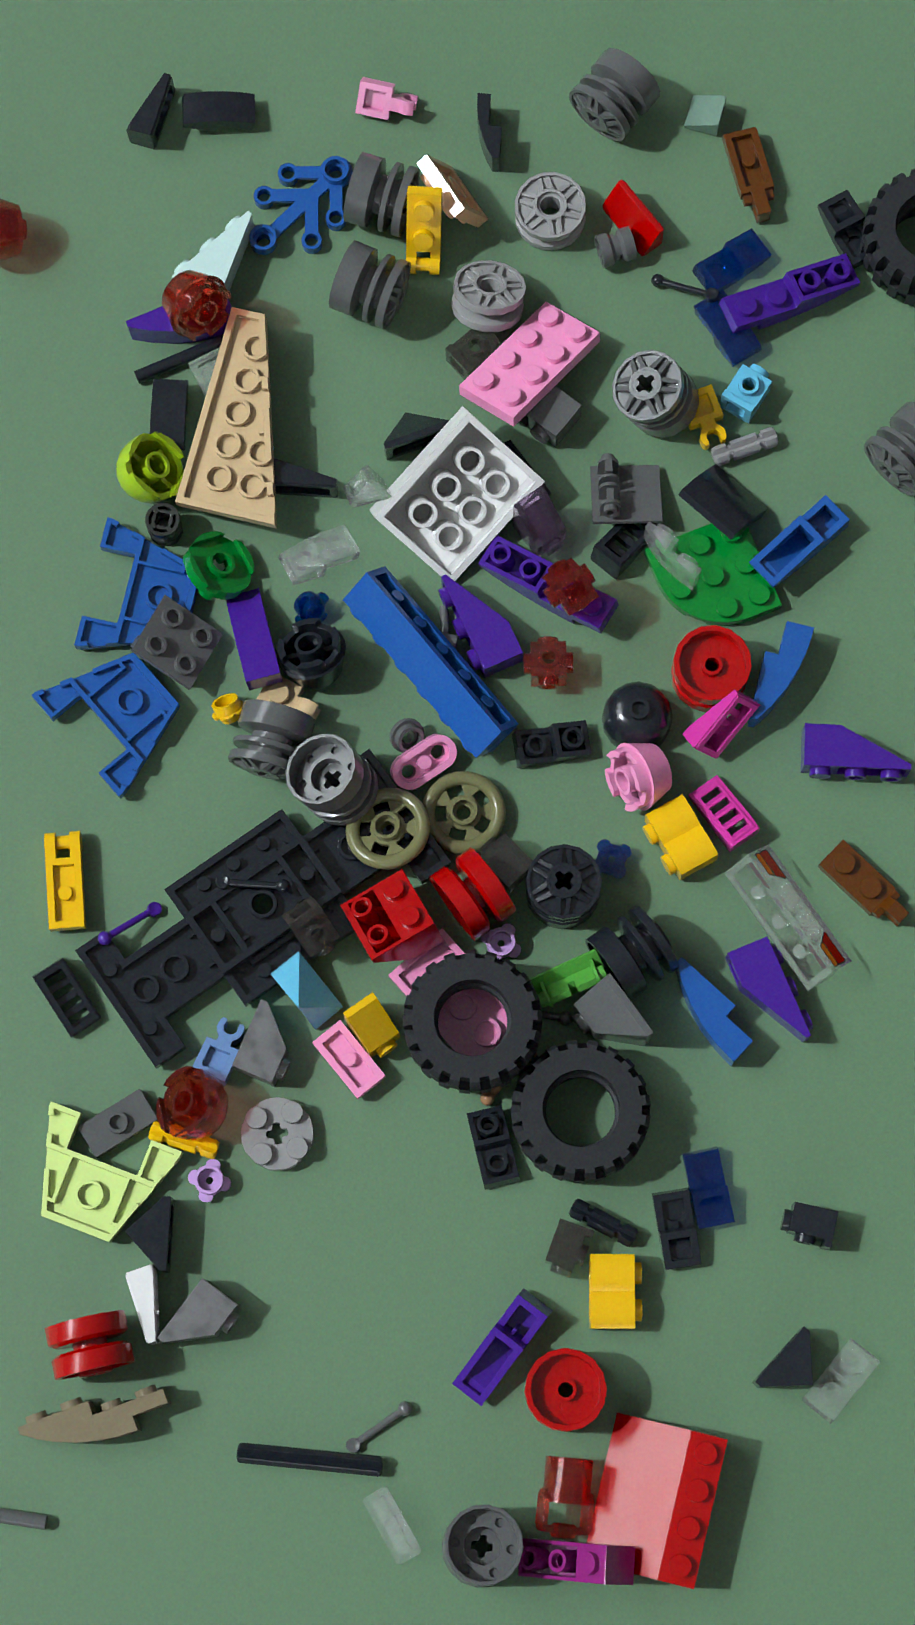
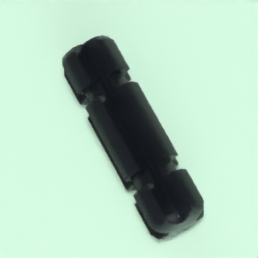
M581 1199L574 1201L569 1211L570 1217L579 1222H582V1220L587 1222V1226L611 1239L613 1236L618 1238L617 1242L627 1247L633 1245L638 1235L636 1228L627 1223L625 1225L621 1224V1220L596 1207L594 1209L590 1208V1204Z

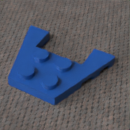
M107 517L100 544L101 550L134 557L118 622L114 623L82 616L74 644L75 648L79 650L131 645L134 639L142 633L164 595L193 613L198 589L193 585L186 573L183 559L164 548L156 546L139 533L132 532L120 525V522Z
M134 653L93 668L91 672L74 679L71 677L63 680L59 685L49 689L38 690L31 695L53 722L76 702L83 699L126 748L122 754L99 772L102 779L120 799L129 790L180 708L179 703Z

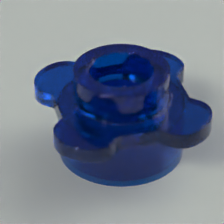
M306 591L300 594L294 602V610L298 614L295 617V622L308 618H319L322 623L327 617L325 606L329 601L328 595L324 592L317 594L313 591Z
M607 839L599 841L597 844L599 852L595 862L600 868V873L613 875L616 879L624 877L626 874L625 863L627 858L631 856L630 847L626 844L621 846L611 844ZM609 856H614V857H615V861H614V862H610V861L608 860V857H609Z

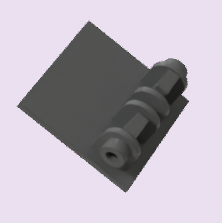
M605 453L598 461V466H590L593 524L663 523L659 465L619 466V462L613 454Z
M164 595L140 636L138 635L132 642L131 651L190 690L223 634Z

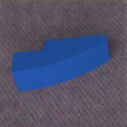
M825 495L803 516H798L749 561V564L774 588L833 541L849 526L850 519Z
M787 621L779 653L765 651L753 698L760 706L749 718L748 727L754 728L786 694L805 658L814 627Z
M681 957L678 960L679 968L676 970V974L687 1007L700 1031L714 1050L732 1066L747 1050L753 1040L728 1018L736 1005Z

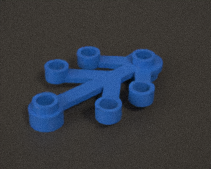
M331 156L321 166H295L291 163L281 165L278 169L279 182L285 187L294 186L298 180H315L316 182L309 189H271L268 186H260L255 190L254 201L260 209L266 210L279 203L293 204L270 226L260 224L251 230L249 240L252 250L259 255L272 253L277 247V238L305 213V233L301 238L302 247L309 254L318 253L322 248V238L319 234V199L329 190L330 210L326 213V224L332 231L342 230L346 226V222L343 219V188L349 185L353 173L351 164L345 158ZM287 171L294 173V176L290 179H285L282 175ZM333 171H340L342 173L339 178H332L330 174ZM262 194L270 196V199L265 202L260 201L258 198ZM337 215L342 220L339 223H332L330 221L331 217ZM310 238H315L318 240V243L314 246H308L306 241ZM261 239H268L270 241L269 245L264 247L259 246L258 242Z

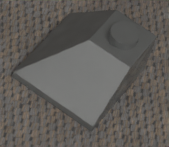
M611 974L605 976L573 1005V1010L576 1014L572 1016V1019L583 1034L589 1031L595 1039L646 1046L651 1041L654 1032Z

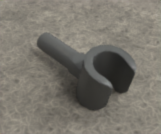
M440 606L439 630L456 649L458 635L448 633V609Z

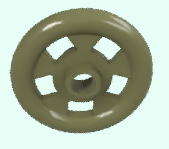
M458 771L439 778L428 789L422 802L429 815L431 835L442 849L455 854H462L470 847L476 852L484 850L498 838L506 820V806L501 792L488 778L474 772ZM461 785L464 795L456 796L451 800L447 790ZM480 790L489 799V802L483 807H480L477 800L472 797ZM436 807H447V821H436ZM459 809H468L471 813L467 819H460L457 816ZM481 816L490 820L488 828L483 833L474 829L479 823ZM451 828L466 831L465 839L456 840L449 837Z
M398 788L378 789L376 800L369 811L356 822L346 824V839L355 857L370 867L384 870L399 868L413 861L424 849L430 833V819L423 803L410 792ZM388 802L390 811H384L375 815L373 807ZM405 808H408L414 816L408 823H405L399 815ZM361 823H371L370 836H360ZM392 825L395 827L391 834H383L386 826ZM405 833L413 836V839L404 849L398 843L404 838ZM376 843L389 847L386 855L372 852Z

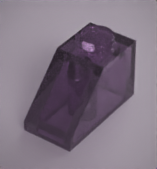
M542 485L513 505V527L534 554L542 556L546 553L547 556H550L564 545L563 540L566 537V528Z

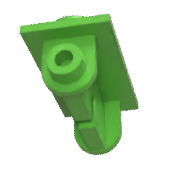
M593 949L530 978L537 991L541 1006L546 1007L549 1005L552 1008L555 1003L572 996V994L596 985L608 973L596 949Z

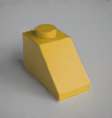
M373 992L343 1012L346 1024L371 1058L376 1054L381 1058L398 1046L395 1041L400 1038V1034Z

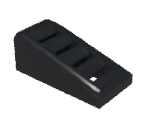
M164 73L128 125L126 131L132 144L150 149L157 147L175 94L171 74Z
M274 458L275 494L338 497L337 479Z
M634 523L616 524L594 545L590 558L610 576L617 579L663 528L664 523H640L648 529L646 532ZM624 530H627L630 534H632V535H633L635 538H637L638 540H637V541L633 540L630 536H628V535H627L625 532H623V531H624ZM617 540L628 550L624 551L621 547L614 543V541Z
M63 957L32 976L71 1038L101 1019V1016ZM61 971L64 972L66 977L50 987L46 986V980ZM71 983L74 989L55 1000L52 994ZM78 995L82 1001L63 1012L60 1006ZM86 1007L89 1013L71 1024L68 1018Z

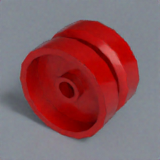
M718 625L701 626L687 633L677 646L671 668L672 686L679 699L690 708L706 713L733 690L743 694L752 667L750 651L739 635L731 629ZM706 666H711L712 671L707 670Z
M470 847L456 857V867L463 881L452 869L445 866L432 874L430 881L456 921L476 941L490 931V922L482 908L499 922H503L516 912V908L495 872Z
M125 1310L88 1315L46 1327L45 1333L48 1347L56 1350L73 1348V1351L58 1355L51 1361L55 1380L96 1376L111 1372L114 1368L134 1363L135 1357L132 1343L124 1340L107 1342V1339L120 1336L129 1329Z
M561 1348L549 1351L535 1361L527 1374L524 1393L528 1409L538 1422L551 1430L569 1432L582 1429L597 1418L605 1404L607 1386L604 1373L593 1358L580 1350ZM566 1382L569 1383V1386H572L573 1392L569 1397H562L559 1394L558 1388L562 1383Z

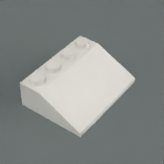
M462 406L371 507L370 512L440 576L446 574L456 581L545 481Z

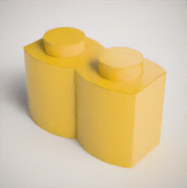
M683 794L645 814L646 825L642 829L651 845L657 843L662 849L664 855L660 859L670 876L675 873L678 879L682 880L717 860L718 853Z
M635 1254L589 1255V1329H635V1321H642V1299H635V1284H642L641 1262H635Z

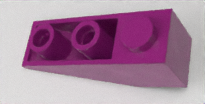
M522 1538L523 1552L519 1562L518 1576L604 1585H633L635 1546Z

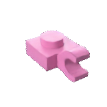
M362 77L355 113L384 120L390 118L391 111L413 116L414 110L417 107L418 96L408 93L394 94L396 84Z

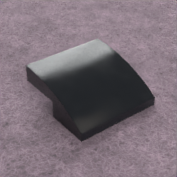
M717 464L694 478L678 494L730 540L742 535L751 523L761 519L768 510V507Z

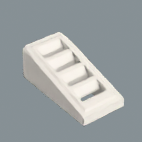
M150 1264L127 1272L125 1277L147 1343L154 1345L159 1343L157 1337L160 1335L158 1274L156 1266Z

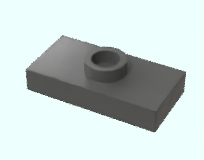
M138 1089L78 1126V1129L98 1159L150 1127L153 1122L160 1120L141 1089Z

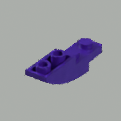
M845 253L788 271L782 279L723 297L719 305L733 333L755 326L760 330L814 309L857 287L860 281Z
M498 535L495 536L478 563L481 568L548 611L573 624L577 621L600 634L619 606L617 599L557 570L554 563Z

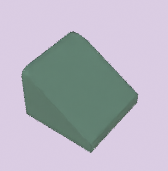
M693 95L684 128L717 136L727 97L722 95Z

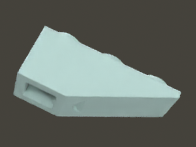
M249 210L241 217L236 216L231 219L223 233L216 239H208L201 246L199 253L191 260H184L176 267L174 275H172L175 290L183 298L190 295L194 307L225 294L228 296L249 243V234L254 228L253 217Z

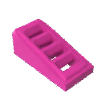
M733 690L684 731L683 736L693 748L717 759L758 709L760 704L739 691ZM738 703L742 704L739 709L735 708Z
M718 775L688 795L729 853L759 833L760 827ZM717 788L720 794L705 804L701 798ZM725 799L728 805L713 814L710 809ZM733 810L736 816L722 825L719 819ZM741 821L744 827L731 835L727 830Z

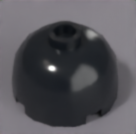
M640 681L626 683L614 690L605 702L602 714L604 733L616 747L621 743H652L659 747L669 734L673 719L670 702L664 693L654 685Z

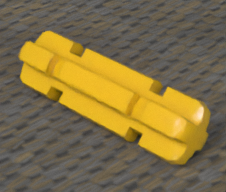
M157 1121L151 1125L148 1136L150 1140L161 1144L167 1142V1145L193 1154L199 1152L200 1156L209 1159L216 1157L220 1145L217 1139L207 1136L201 1138L200 1134L174 1126L171 1129L168 1128L167 1124Z

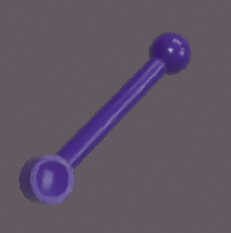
M151 902L142 913L109 932H101L98 935L99 943L108 945L113 937L149 916L157 917L162 911L161 905L158 902Z

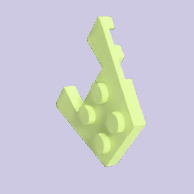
M50 1102L41 1216L111 1243L182 1158L183 1152L151 1140L138 1175L126 1172L69 1150L83 1114Z

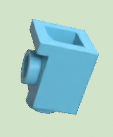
M742 364L727 389L722 393L720 407L749 424L770 391L772 381L768 379L769 373L759 365L752 364L749 368ZM745 383L752 387L753 390H745L742 385Z

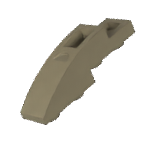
M151 1385L134 1392L136 1396L134 1400L122 1403L121 1398H117L101 1404L100 1409L102 1412L96 1413L92 1401L82 1402L81 1397L60 1404L62 1410L48 1416L46 1410L25 1417L27 1424L18 1427V1431L23 1436L52 1442L86 1443L105 1441L142 1431L137 1416L169 1405L171 1400L167 1389L157 1390L156 1385Z

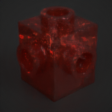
M572 558L555 562L549 567L548 573L542 576L547 585L543 593L553 608L560 606L569 616L584 609L590 602L599 597L592 586V583L596 580L585 563L579 566Z
M546 636L538 638L537 642H530V653H523L524 674H531V687L552 690L559 688V686H566L567 673H573V652H566V641H558L557 637ZM542 659H555V661L548 664Z

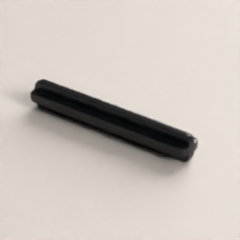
M240 1443L236 1456L237 1462L245 1464L378 1477L381 1476L383 1470V1458L380 1456Z

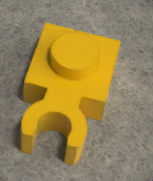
M710 384L698 389L699 406L695 418L688 425L690 431L700 428L699 443L704 450L709 449L708 435H717L721 444H725L727 437L725 429L721 425L716 424L717 421L723 420L724 415L713 386Z

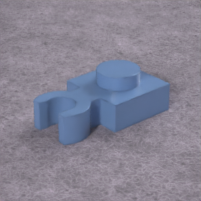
M225 1017L221 1018L218 1022L217 1040L206 1037L192 1067L194 1074L226 1086L233 1072L232 1064L239 1050L234 1048L233 1045L239 1044L245 1036V1028L242 1024L239 1025L236 1033L227 1034L225 1029L227 1028L228 1021Z

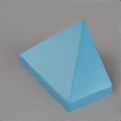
M299 951L271 973L272 977L315 1030L343 1008L342 1004Z

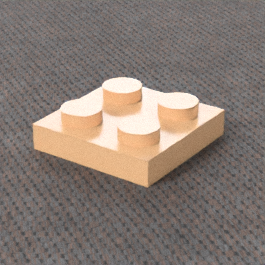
M426 155L417 162V165L423 172L420 178L426 187H442V210L450 219L457 218L462 224L468 223L475 227H480L488 220L452 166L429 155Z

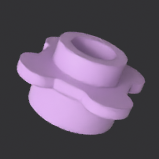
M504 924L502 927L490 930L481 937L482 942L487 946L488 952L497 954L499 959L509 956L516 958L521 953V947L516 944L514 937L515 928L511 924ZM498 941H504V946H498Z
M216 1159L208 1160L205 1166L200 1167L198 1170H192L188 1175L189 1183L196 1186L199 1191L198 1197L203 1202H211L214 1195L220 1191L226 1192L231 1187V1180L223 1175L220 1170L221 1164ZM208 1177L213 1178V1182L211 1184H207L206 1179Z

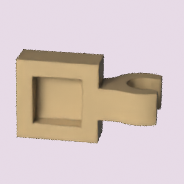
M282 677L283 682L263 687L257 697L258 700L271 701L298 709L315 720L321 711L318 709V704L301 697L304 692L302 686Z

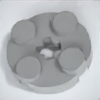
M275 1097L259 1102L247 1112L241 1128V1140L245 1152L256 1164L270 1171H285L296 1167L307 1156L314 1142V1128L309 1115L298 1103L286 1098ZM280 1124L281 1129H287L288 1136L282 1137L281 1144H275L274 1139H268L267 1137L268 1132L273 1131V1125Z

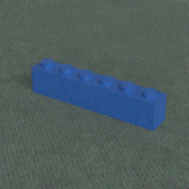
M386 566L366 572L344 597L343 601L350 608L352 615L364 624L372 634L374 641L385 649L394 660L396 667L406 674L416 686L419 695L433 706L438 712L441 721L454 731L461 740L463 747L472 753L475 758L494 751L518 726V722Z

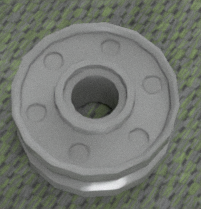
M543 172L529 178L519 188L515 198L516 227L521 237L527 243L544 251L560 250L571 245L581 235L586 223L585 196L580 185L572 178L558 172ZM547 208H554L558 211L553 215L543 213Z
M486 260L467 264L457 272L453 285L454 294L451 305L453 314L462 324L482 332H501L512 328L520 321L523 313L526 285L524 278L516 269L505 263Z

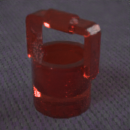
M546 1456L543 1488L539 1490L537 1498L535 1526L538 1531L550 1532V1535L554 1538L574 1539L576 1535L586 1536L590 1534L594 1509V1495L591 1493L593 1460ZM549 1502L581 1505L580 1527L570 1523L553 1522L551 1525L548 1524Z

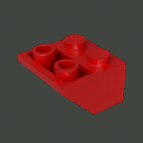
M403 869L340 905L373 963L412 960L444 942L443 937Z

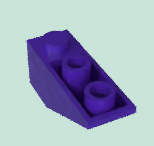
M448 575L441 576L442 588L438 589L439 596L446 609L450 607L453 609L457 619L452 620L459 639L466 638L471 650L467 651V656L475 671L480 669L484 678L523 662V651L509 621Z
M805 723L802 729L801 773H809L811 778L826 779L830 778L831 774L845 775V779L864 780L866 776H880L882 781L898 782L902 780V777H907L911 771L910 763L842 725Z
M768 936L728 952L725 960L739 991L801 1042L808 1041L811 1037L809 1030L813 1029V1024L806 1009L800 1010L794 998L799 996L798 990L792 977H785L780 964L784 963V959L776 943L771 945Z

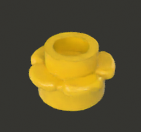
M235 693L222 695L215 699L211 705L214 711L212 718L215 721H222L223 724H232L239 720L244 702L239 700L238 695Z

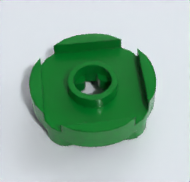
M210 531L198 536L183 556V564L189 579L198 589L199 594L207 600H214L216 598L227 600L239 596L250 584L251 575L254 572V561L246 546L237 539L231 541L223 537L226 533L219 531ZM214 560L218 564H224L226 568L223 571L217 569L213 564Z

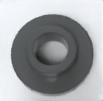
M412 718L398 721L390 732V742L399 752L407 751L424 739L422 725ZM410 731L406 737L402 738L405 733Z

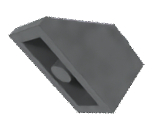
M261 999L232 1067L238 1072L275 1086L278 1079L282 1081L285 1079L291 1065V1060L287 1059L289 1053L270 1005L267 1001Z
M202 1278L157 1338L163 1343L169 1344L217 1337L222 1331L228 1334L240 1318L236 1313L240 1306Z

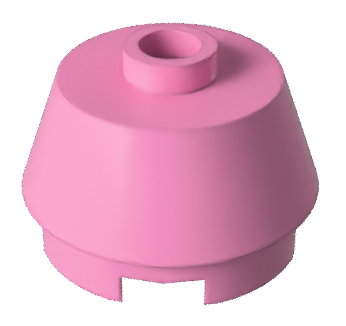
M621 743L615 750L607 754L611 760V767L605 769L606 781L613 797L620 795L626 803L624 809L626 811L648 810L670 790L672 786L671 768L665 754L657 745L652 743Z

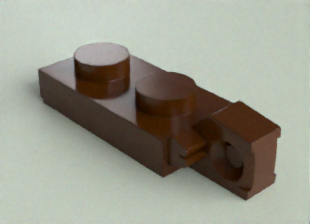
M752 127L723 134L722 141L740 200H742L744 207L752 206L756 223L770 220L771 208L768 201L774 200V183L757 128Z
M842 840L818 865V868L869 916L872 914L879 919L882 915H885L896 927L908 916L909 912L897 901L901 895L895 890V887L845 840Z

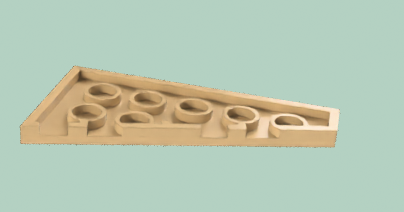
M232 307L175 503L181 507L277 529L267 318L262 313Z

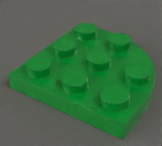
M710 523L644 549V555L660 591L666 600L685 616L687 614L697 620L706 622L707 625L732 626L751 621L782 607L775 588H772L749 564V561L759 551L748 527L742 535L730 540Z

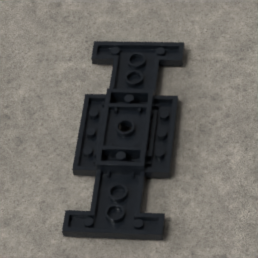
M370 748L361 754L371 764L377 774L378 789L398 788ZM388 802L373 807L375 815L384 811H390ZM408 808L399 813L405 823L414 818ZM281 809L164 889L184 919L127 958L122 956L113 941L108 945L100 944L98 935L75 951L157 1069L186 1049L167 1021V1018L225 978L245 1007L279 985L271 973L299 951L309 964L355 932L340 905L347 901L344 897L383 869L370 867L355 857L346 839V825H331L323 822L302 836L283 809ZM361 823L360 836L371 835V823ZM392 825L386 826L383 834H391L395 827ZM405 833L404 838L398 845L405 849L412 841L413 836ZM429 833L428 841L422 852L413 861L408 863V866L422 885L429 881L430 876L444 866L449 867L451 865V861L431 833ZM376 843L372 852L386 855L389 847ZM221 874L228 876L229 879L278 882L281 879L289 881L290 889L286 893H281L277 889L229 886L226 890H221L217 887L215 880ZM259 896H268L273 900V907L266 914H259L253 910V902Z

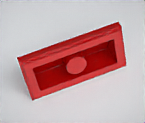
M621 179L604 201L602 208L618 228L629 226L637 252L641 256H645L662 244L664 228L629 185Z

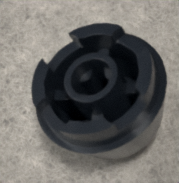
M319 618L303 619L292 624L293 630L283 640L281 638L278 640L277 661L279 667L285 674L304 688L321 689L329 686L337 680L342 672L346 651L344 637L335 626L331 627L322 624Z

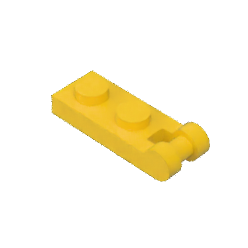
M408 186L406 261L411 262L410 274H416V271H429V275H440L442 187ZM417 252H430V258L417 257Z
M69 831V835L57 836L56 833H45L44 848L49 930L53 932L86 929L81 831ZM70 849V857L58 858V850Z

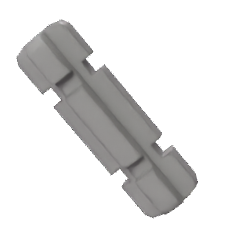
M769 427L760 430L758 435L754 432L731 440L728 445L723 443L714 446L711 449V456L715 464L722 466L730 463L729 460L732 458L736 461L759 453L761 448L767 450L778 445V436L774 428Z

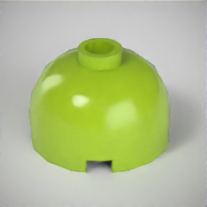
M143 433L134 437L120 451L116 463V475L121 488L128 496L143 503L154 504L172 498L178 493L184 473L180 460L184 458L183 453L171 438L162 433Z

